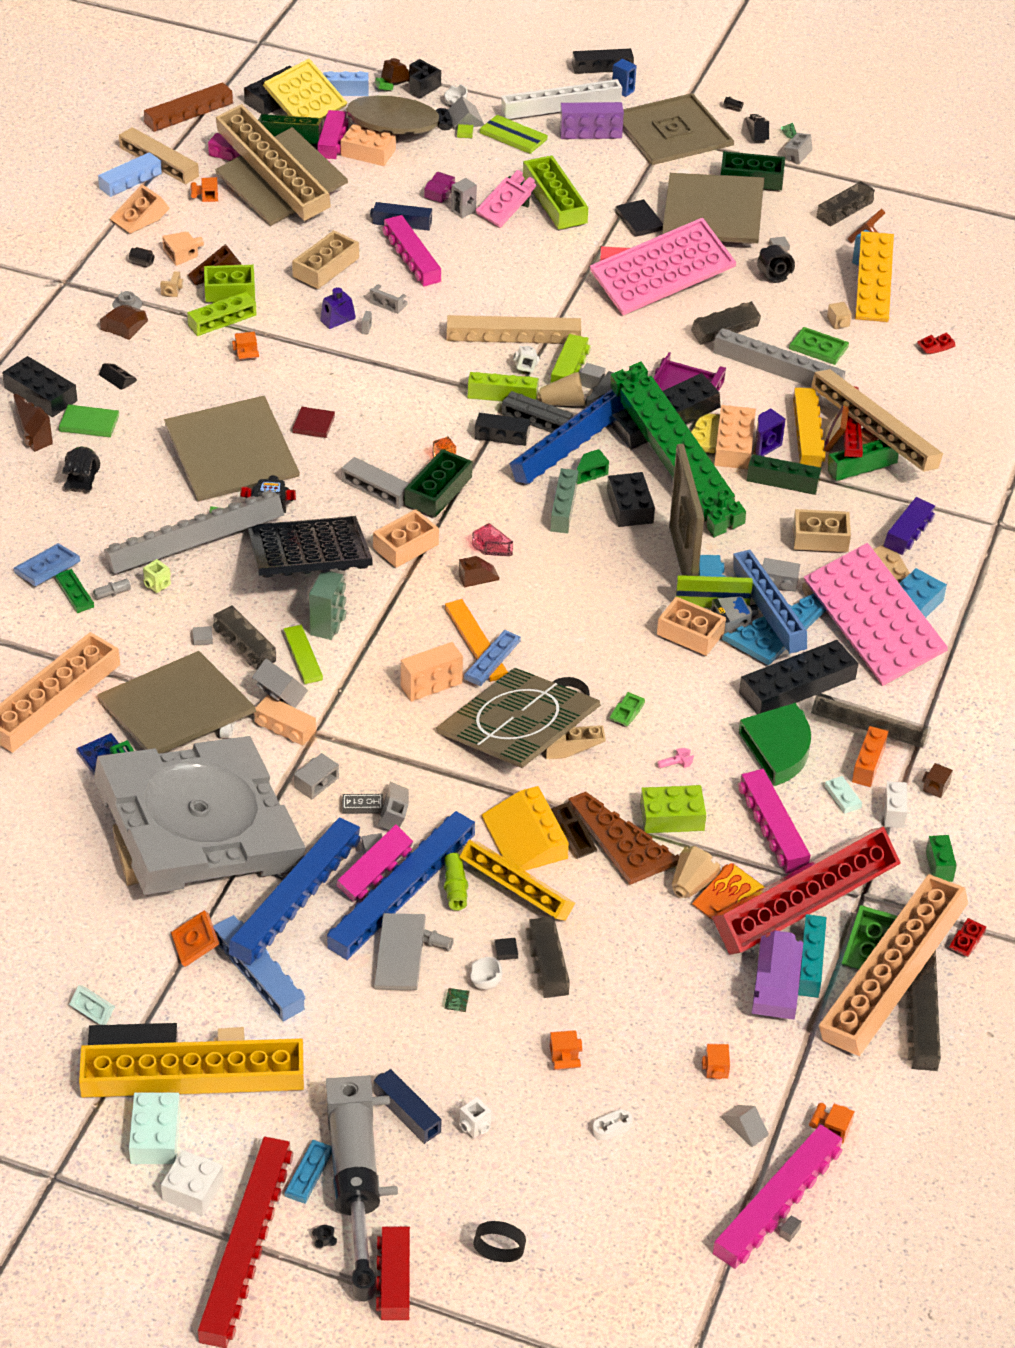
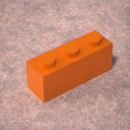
M869 726L854 767L853 783L867 787L872 786L886 747L888 731Z

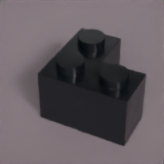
M421 59L409 64L410 92L421 98L440 87L442 70Z

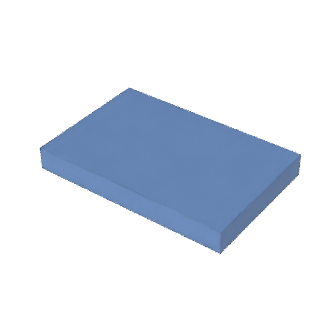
M57 543L13 569L15 574L37 586L81 560L79 555Z

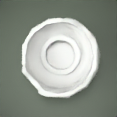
M459 84L458 87L452 85L444 94L445 101L450 106L461 96L466 99L468 97L467 88L462 84Z
M480 958L471 965L472 972L470 973V978L474 986L479 989L488 990L494 988L502 980V967L496 958Z

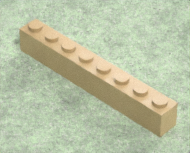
M447 315V341L565 344L569 334L581 336L582 331L581 318Z

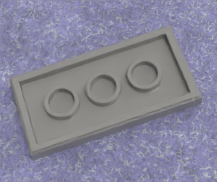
M383 914L375 989L418 990L426 922L425 914Z

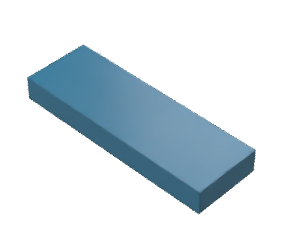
M312 1140L285 1190V1197L306 1204L332 1155L330 1145Z

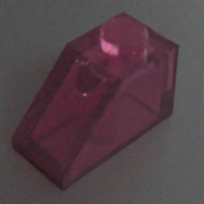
M490 523L473 531L472 546L482 554L509 557L513 555V541Z

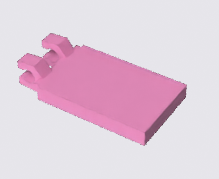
M517 170L510 179L506 177L476 209V213L501 228L529 198L531 192L536 187L535 180L529 177L521 186L520 184L524 180L523 172Z

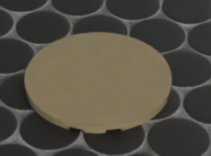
M366 96L351 101L347 106V115L349 118H352L353 122L378 132L393 131L392 134H405V132L419 134L434 129L439 121V114L432 107L403 97Z

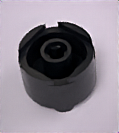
M771 245L760 250L757 261L758 269L774 283H780L788 279L787 276L790 273L792 274L795 269L794 258L781 245Z

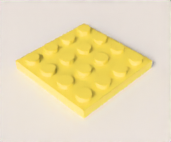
M310 59L265 81L263 84L264 88L288 116L324 119L327 116L328 110L338 111L347 105V101Z

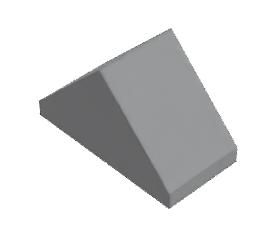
M737 1105L722 1116V1119L751 1147L768 1137L769 1133L756 1106Z

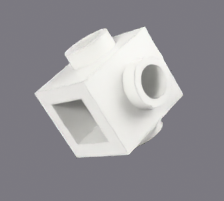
M519 346L518 351L514 353L513 361H515L517 369L533 373L535 366L538 364L539 356H537L536 349L533 347Z
M478 1097L460 1108L459 1124L465 1133H469L473 1138H476L480 1134H485L490 1129L492 1111Z

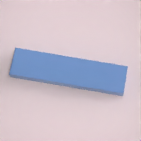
M504 630L464 674V679L481 687L521 642V637Z

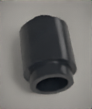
M140 247L131 248L129 253V260L144 266H150L155 259L153 251Z

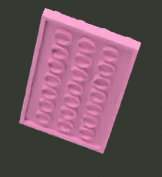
M702 217L590 265V271L621 314L625 315L736 266V261Z
M868 543L804 576L806 584L882 686L948 651V646Z

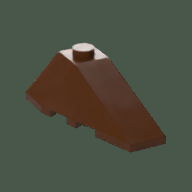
M14 394L15 410L26 446L36 452L52 445L50 417L41 407H34L32 402L27 403L25 398Z

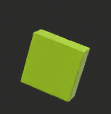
M458 124L457 137L472 138L474 125Z

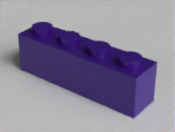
M915 497L888 531L883 546L901 555L906 550H910L914 540L917 541L919 539L921 531L924 532L926 530L928 522L931 523L933 521L935 505Z

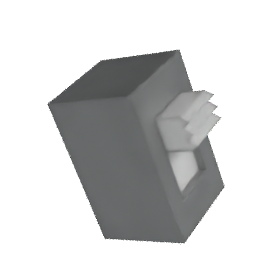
M791 1215L785 1223H780L778 1227L780 1230L779 1236L790 1242L800 1230L802 1221Z

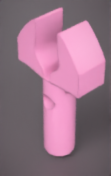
M679 748L676 749V756L659 760L657 765L659 768H664L679 763L684 768L690 767L693 763L694 755L690 756V749Z

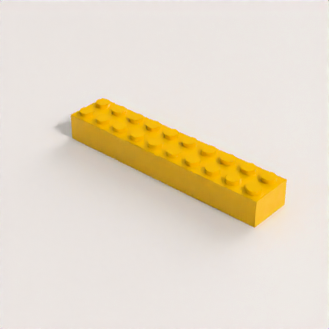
M303 1038L81 1045L79 1075L81 1097L134 1096V1093L201 1094L304 1090Z

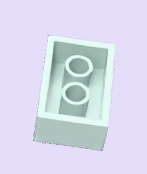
M134 1093L129 1142L131 1164H174L177 1159L181 1112L179 1093Z

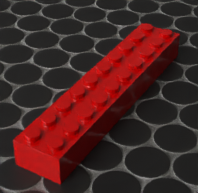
M884 826L870 829L712 916V919L729 955L742 953L760 943L762 936L766 935L768 937L770 932L775 930L781 931L805 918L806 914H812L896 867L901 862Z

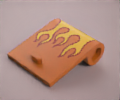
M734 863L726 864L721 869L720 874L695 899L692 905L712 919V916L765 888V886Z

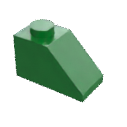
M600 449L583 454L577 467L578 484L609 474V460Z

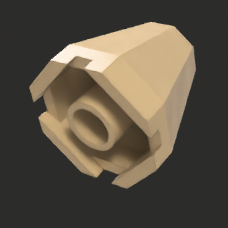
M685 846L681 851L672 882L673 891L678 897L688 898L709 885L720 874V864L717 861L714 864L711 861L713 857L708 852L696 846H691L690 849H688V846Z

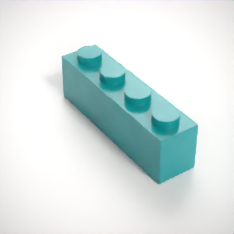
M809 914L805 916L798 989L799 996L819 998L827 917Z

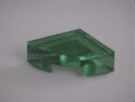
M793 123L781 127L783 133L790 139L797 134Z

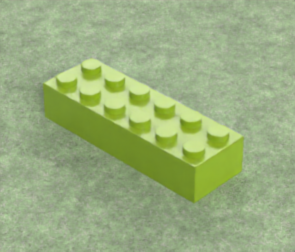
M553 155L523 161L524 180L526 181L529 177L535 180L536 187L533 193L558 229L588 223L589 207Z

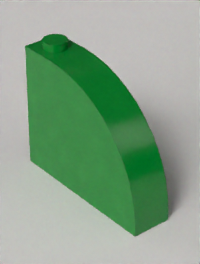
M796 703L740 719V736L762 769L765 770L774 786L791 780L804 768L809 757L811 729L803 710Z

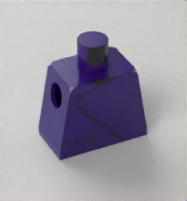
M339 287L333 288L332 295L323 299L320 321L328 329L356 319L352 298Z

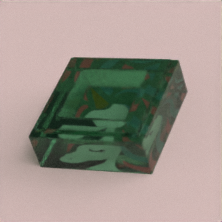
M449 988L445 1009L466 1012L470 991Z

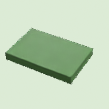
M803 327L790 343L789 349L836 365L849 347V342Z
M68 404L59 425V431L111 437L119 418V410Z

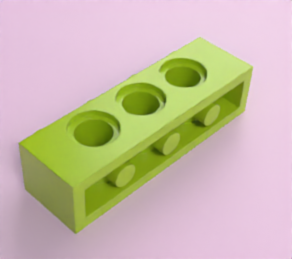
M247 292L187 312L188 326L197 336L257 316L256 302Z

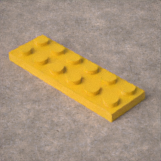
M861 231L856 320L889 321L894 234Z

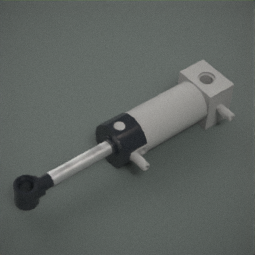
M371 1075L326 1078L328 1128L331 1134L334 1176V1205L340 1213L352 1216L355 1270L352 1273V1293L357 1300L365 1302L371 1300L376 1292V1277L373 1270L369 1267L365 1214L373 1212L379 1207L380 1196L398 1194L397 1186L379 1187L373 1133V1106L390 1104V1097L372 1096Z

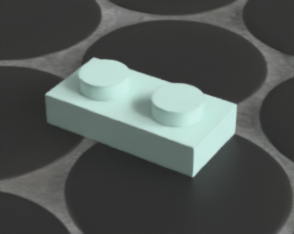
M843 776L825 782L824 787L844 814L862 808V801Z
M78 985L69 1004L100 1025L107 1024L115 1008L114 1005L83 985Z

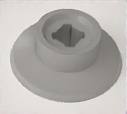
M124 291L115 298L112 306L116 308L122 305H129L140 309L142 307V300L133 292Z

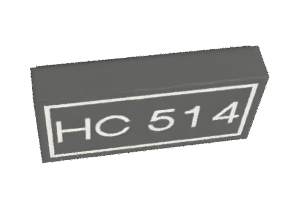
M343 794L342 814L382 812L383 794Z

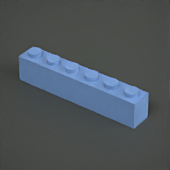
M232 915L214 925L213 927L219 941L218 946L283 1022L305 1010L304 1000L306 998L303 991L297 989L291 977L282 972L279 963L270 958L266 948L259 959L256 958L251 965L229 955L230 939L244 925L242 921H239Z

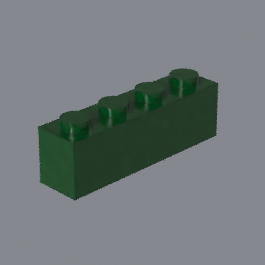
M752 454L748 465L747 481L816 495L820 482L821 468Z

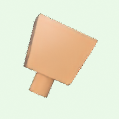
M189 232L162 236L163 250L176 266L198 256V247L204 246L201 236L193 238Z

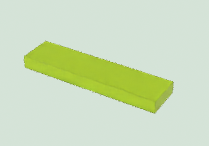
M302 624L283 628L285 638L304 684L322 681V672Z

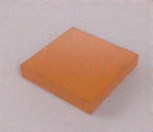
M205 910L171 932L179 959L185 967L219 945L209 913Z

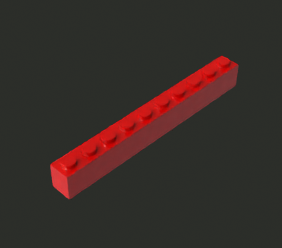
M263 1137L198 1328L199 1343L227 1348L229 1340H233L235 1337L236 1326L234 1325L236 1319L240 1320L243 1311L241 1304L243 1299L246 1300L249 1294L248 1282L249 1279L253 1280L255 1276L256 1266L254 1264L256 1260H260L262 1254L261 1243L262 1240L267 1239L269 1231L267 1225L274 1218L275 1202L280 1200V1185L285 1183L287 1164L291 1165L294 1152L290 1150V1141Z

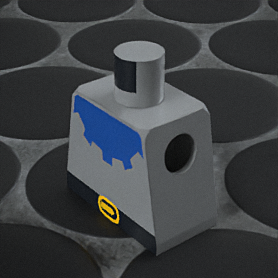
M742 597L712 600L711 611L726 617L724 634L727 632L731 634L738 627L751 625V617L759 614L757 605L747 606Z

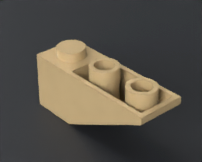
M603 725L573 727L545 750L546 759L567 758L606 742Z

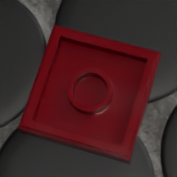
M301 406L293 426V433L327 438L335 418V411Z

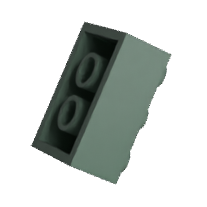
M329 571L321 572L309 593L310 635L332 640L335 633L338 634L340 623L345 620L347 611L344 610L346 604L344 574Z

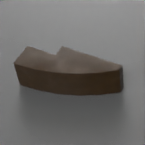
M569 802L551 808L569 842L568 847L578 858L597 852V848L580 816L575 815Z

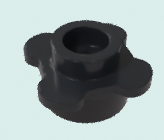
M320 1225L313 1229L312 1236L315 1237L314 1245L316 1248L321 1249L323 1246L336 1245L337 1238L334 1237V1227Z

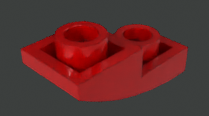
M947 332L935 338L931 334L917 341L922 350L929 354L946 351L956 346L955 341Z
M967 918L961 930H958L949 948L969 957L983 937L987 926Z

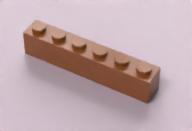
M222 82L144 110V122L155 132L233 104L232 90Z

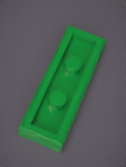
M72 569L55 575L56 582L77 613L94 608L93 600Z

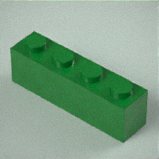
M877 440L862 445V457L844 456V450L829 454L828 473L837 481L897 464L899 453L882 440Z

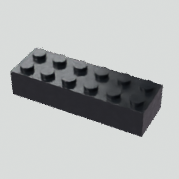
M703 373L663 391L685 424L721 408L720 392ZM626 409L612 414L615 432L631 450L648 442Z
M834 640L741 676L739 693L757 714L800 702L855 680L859 663L838 640Z

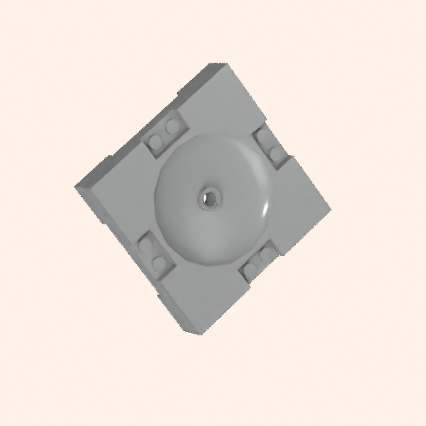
M251 736L194 743L193 749L158 754L155 748L97 757L94 781L105 806L110 807L131 855V866L144 895L184 889L185 883L258 871H260L262 876L291 872L304 857L306 847L285 805H280L269 783L270 775Z

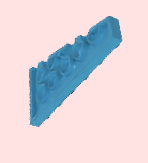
M814 593L800 599L799 603L791 606L789 604L806 630L826 611ZM764 616L752 621L751 625L738 627L731 634L729 632L723 634L722 638L723 641L768 666L786 650Z

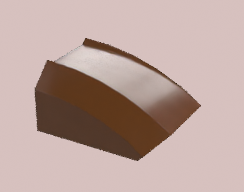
M122 305L104 315L100 319V326L102 331L130 340L148 322V318L144 310L129 305Z

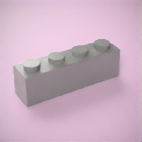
M353 457L341 468L342 482L397 509L405 505V488L410 483L356 457Z

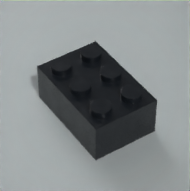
M643 472L608 476L607 494L618 527L654 523L655 506Z

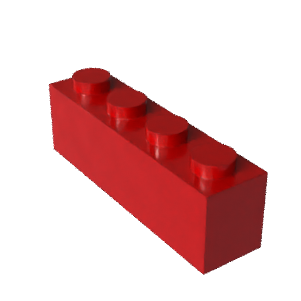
M410 1226L382 1227V1236H377V1250H382V1256H377V1270H381V1276H377V1291H381V1297H376V1311H381V1321L409 1320Z

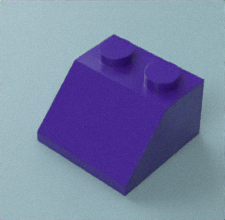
M771 408L758 415L755 455L765 456L782 446L786 418Z

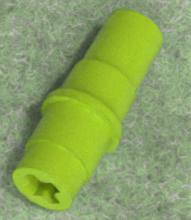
M450 853L444 859V890L447 894L449 907L458 911L467 906V890L469 885L465 876L463 859L459 858L460 854Z

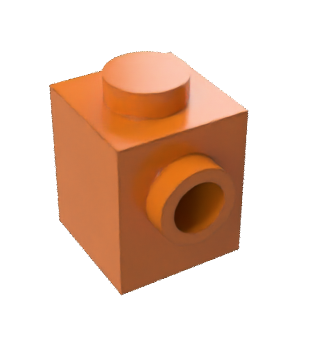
M707 1044L706 1055L702 1056V1069H706V1078L728 1079L730 1070L729 1044Z

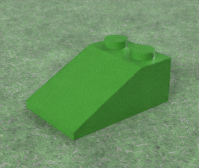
M860 905L841 964L860 969L898 916Z

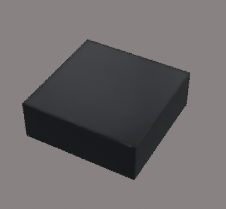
M516 938L495 939L497 960L518 959Z

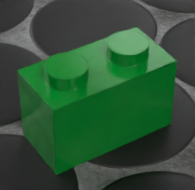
M949 835L929 836L926 855L931 875L953 882L957 864Z

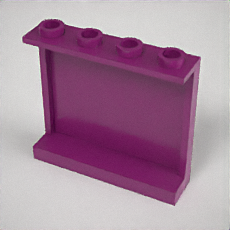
M668 352L666 357L662 358L660 367L656 368L654 380L661 390L664 391L703 373L719 391L725 381L726 367L720 366L717 372L713 373L670 361L671 352Z

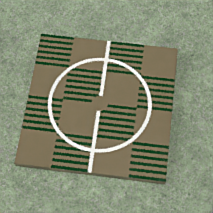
M513 668L437 726L436 729L437 733L523 768L600 707L601 704L600 700L518 668Z

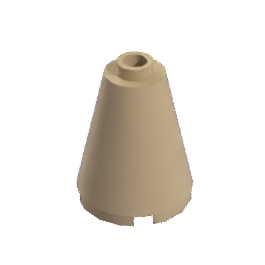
M579 372L572 373L541 387L540 392H537L538 401L548 405H585Z

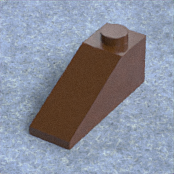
M225 244L191 271L188 276L195 285L204 283V266L241 265L242 263Z

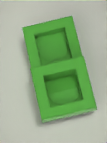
M627 692L623 701L617 704L610 716V720L628 726L644 706L645 698Z

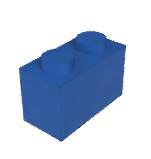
M621 59L612 67V80L618 79L622 86V96L627 97L635 91L637 65Z

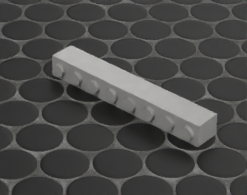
M724 328L715 337V354L811 387L814 373L817 371L831 369L845 380V370Z

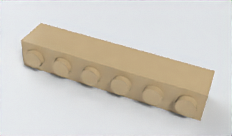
M131 127L119 134L121 149L137 158L150 152L161 160L162 172L185 185L199 177L198 163L141 131Z

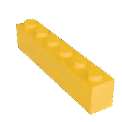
M794 388L793 407L799 463L821 468L822 462H825V451H822L824 450V440H821L823 429H821L822 420L820 417V406H818L819 395H816V391L813 388Z
M468 840L459 858L556 919L566 921L575 905L574 901L480 842Z

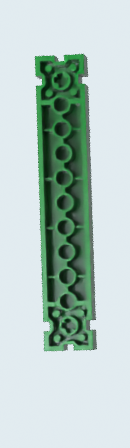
M642 361L629 366L628 371L622 369L612 373L611 389L617 397L621 396L622 405L673 478L677 444H684L704 515V522L707 521V528L712 536L715 538L726 533L727 527L731 526L732 529H735L745 524L746 510L740 501L735 502V494L654 378L648 376V370Z

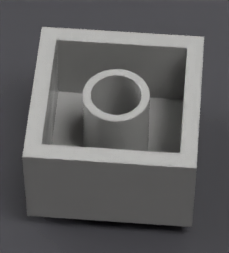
M268 659L263 661L252 676L257 681L256 686L266 694L294 708L297 707L308 692V689Z

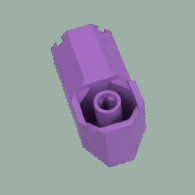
M775 930L770 932V936L766 937L764 935L761 937L752 1014L795 1020L803 942L801 940L798 942L793 933Z

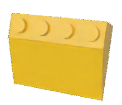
M539 786L521 790L482 814V819L501 856L524 871L568 859L569 842Z

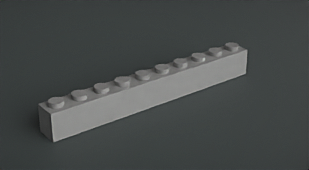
M265 491L261 496L248 497L241 503H230L228 507L213 509L211 513L206 515L198 514L194 516V519L180 520L176 525L163 526L156 532H145L143 536L128 538L124 543L110 544L109 548L104 549L109 570L116 574L284 516L280 496L275 492Z

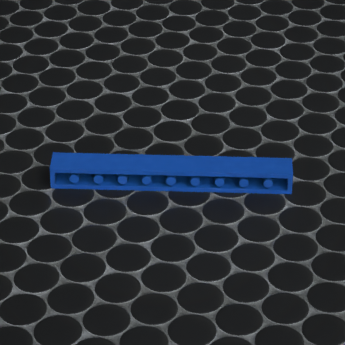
M611 389L510 462L515 482L524 484L533 482L537 476L544 474L548 468L555 466L559 460L567 457L571 451L578 449L582 443L589 441L593 435L601 432L607 425L612 424V414L625 409L621 403V396L617 397Z
M457 811L451 816L446 817L443 824L435 828L426 840L421 841L418 848L413 853H409L406 859L400 865H397L388 877H384L380 884L374 890H371L362 902L357 903L350 914L345 915L335 928L330 929L327 934L328 949L345 960L354 955L382 927L384 913L395 914L445 865L444 859L446 855L457 853L468 840L475 836V821Z
M339 817L230 939L229 955L249 965L256 958L259 959L264 949L273 943L275 936L284 931L289 920L292 921L297 911L305 907L311 895L314 896L319 886L328 880L329 874L337 870L343 858L346 859L350 850L358 846L361 836H359L360 827Z

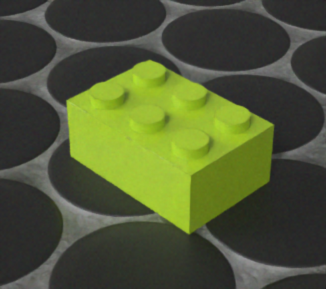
M254 264L204 266L205 301L215 303L247 292L255 300Z
M701 785L641 788L640 807L644 832L705 831L706 809Z

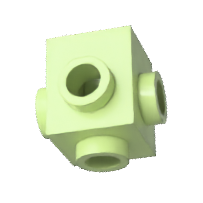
M158 559L143 567V581L147 588L158 593L171 585L170 568Z

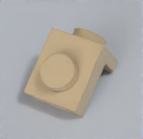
M174 271L171 281H161L162 296L178 297L179 290L183 288V279L180 277V272Z

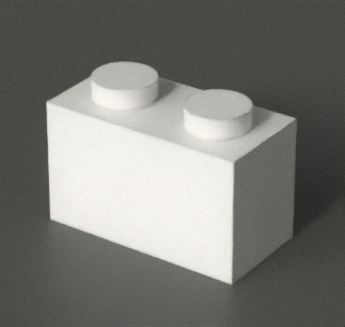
M887 781L884 793V827L905 828L908 813L907 783Z

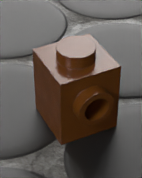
M934 763L929 772L926 771L923 776V791L942 798L950 785L953 770Z

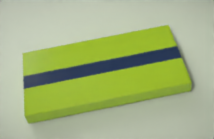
M499 115L494 116L480 128L481 134L529 154L548 140V135Z
M678 575L676 597L703 608H712L713 599L742 597L747 606H749L753 579Z

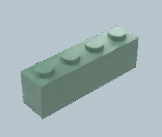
M563 468L560 470L551 514V532L567 534L569 532L578 486V470Z

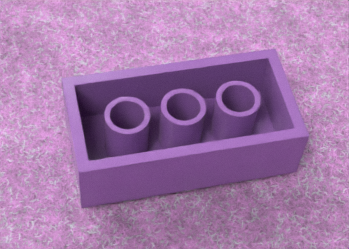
M622 102L561 103V139H621L624 116Z

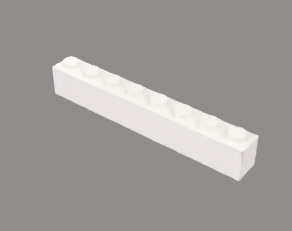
M618 79L502 95L501 112L504 118L514 119L560 112L561 103L621 102L622 86Z

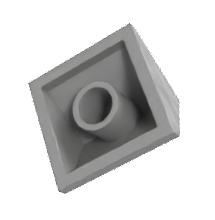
M463 96L448 109L452 117L454 130L458 129V124L474 125V127L484 125L477 107Z

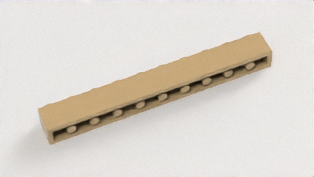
M831 369L814 373L811 388L839 409L843 405L848 407V415L921 471L939 469L943 456L940 450Z

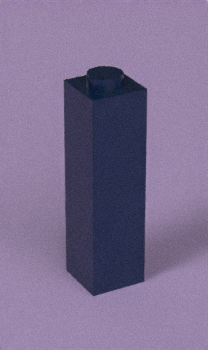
M376 202L374 208H371L370 217L373 218V224L384 226V219L402 215L412 229L430 231L432 208Z
M392 1069L379 1074L373 1080L374 1094L376 1096H389L390 1104L386 1106L424 1144L441 1133L442 1119Z

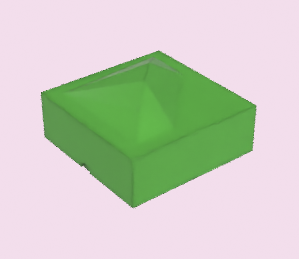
M375 78L374 83L378 89L393 90L394 85L383 78Z

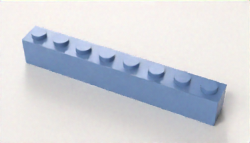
M749 549L733 553L734 573L739 578L753 579L751 598L789 654L806 650L807 630L753 552Z

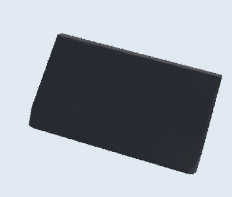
M102 364L99 375L121 390L137 381L136 377L116 364Z

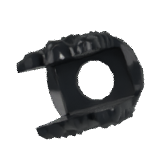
M80 446L66 453L65 465L62 470V474L68 475L67 481L64 484L65 490L73 488L78 491V489H84L85 493H89L92 490L95 474L98 472L101 464L95 451L88 447Z

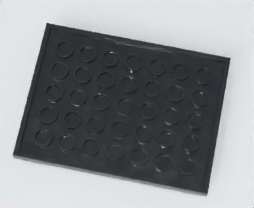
M356 516L266 523L248 528L258 574L262 577H272L274 574L289 576L295 572L309 574L312 571L318 570L320 572H329L330 569L345 571L351 567L365 569L368 566H373L371 553Z

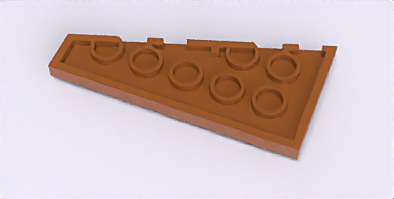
M585 791L568 799L573 811L577 816H580L586 828L629 885L677 866L680 857L678 854L675 856L669 852L668 847L653 841L652 836L630 821L626 822L621 819L620 814L617 812H611L605 808L604 803Z

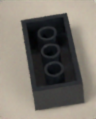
M286 66L244 87V103L260 114H270L282 108L264 88L263 84L265 81L292 68V66Z
M29 356L2 372L5 389L25 398L28 403L32 402L34 407H41L52 418L65 410L68 404L72 405L78 401L76 384Z

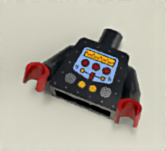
M275 475L269 476L268 479H260L257 485L252 488L241 487L240 497L245 498L261 496L265 491L275 492L280 496L284 513H286V501L293 502L296 500V490H290L288 487H285V481L279 480Z

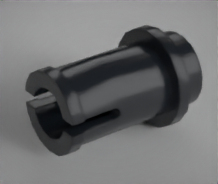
M726 96L723 105L726 108L730 107L741 111L744 102L733 99L732 96Z

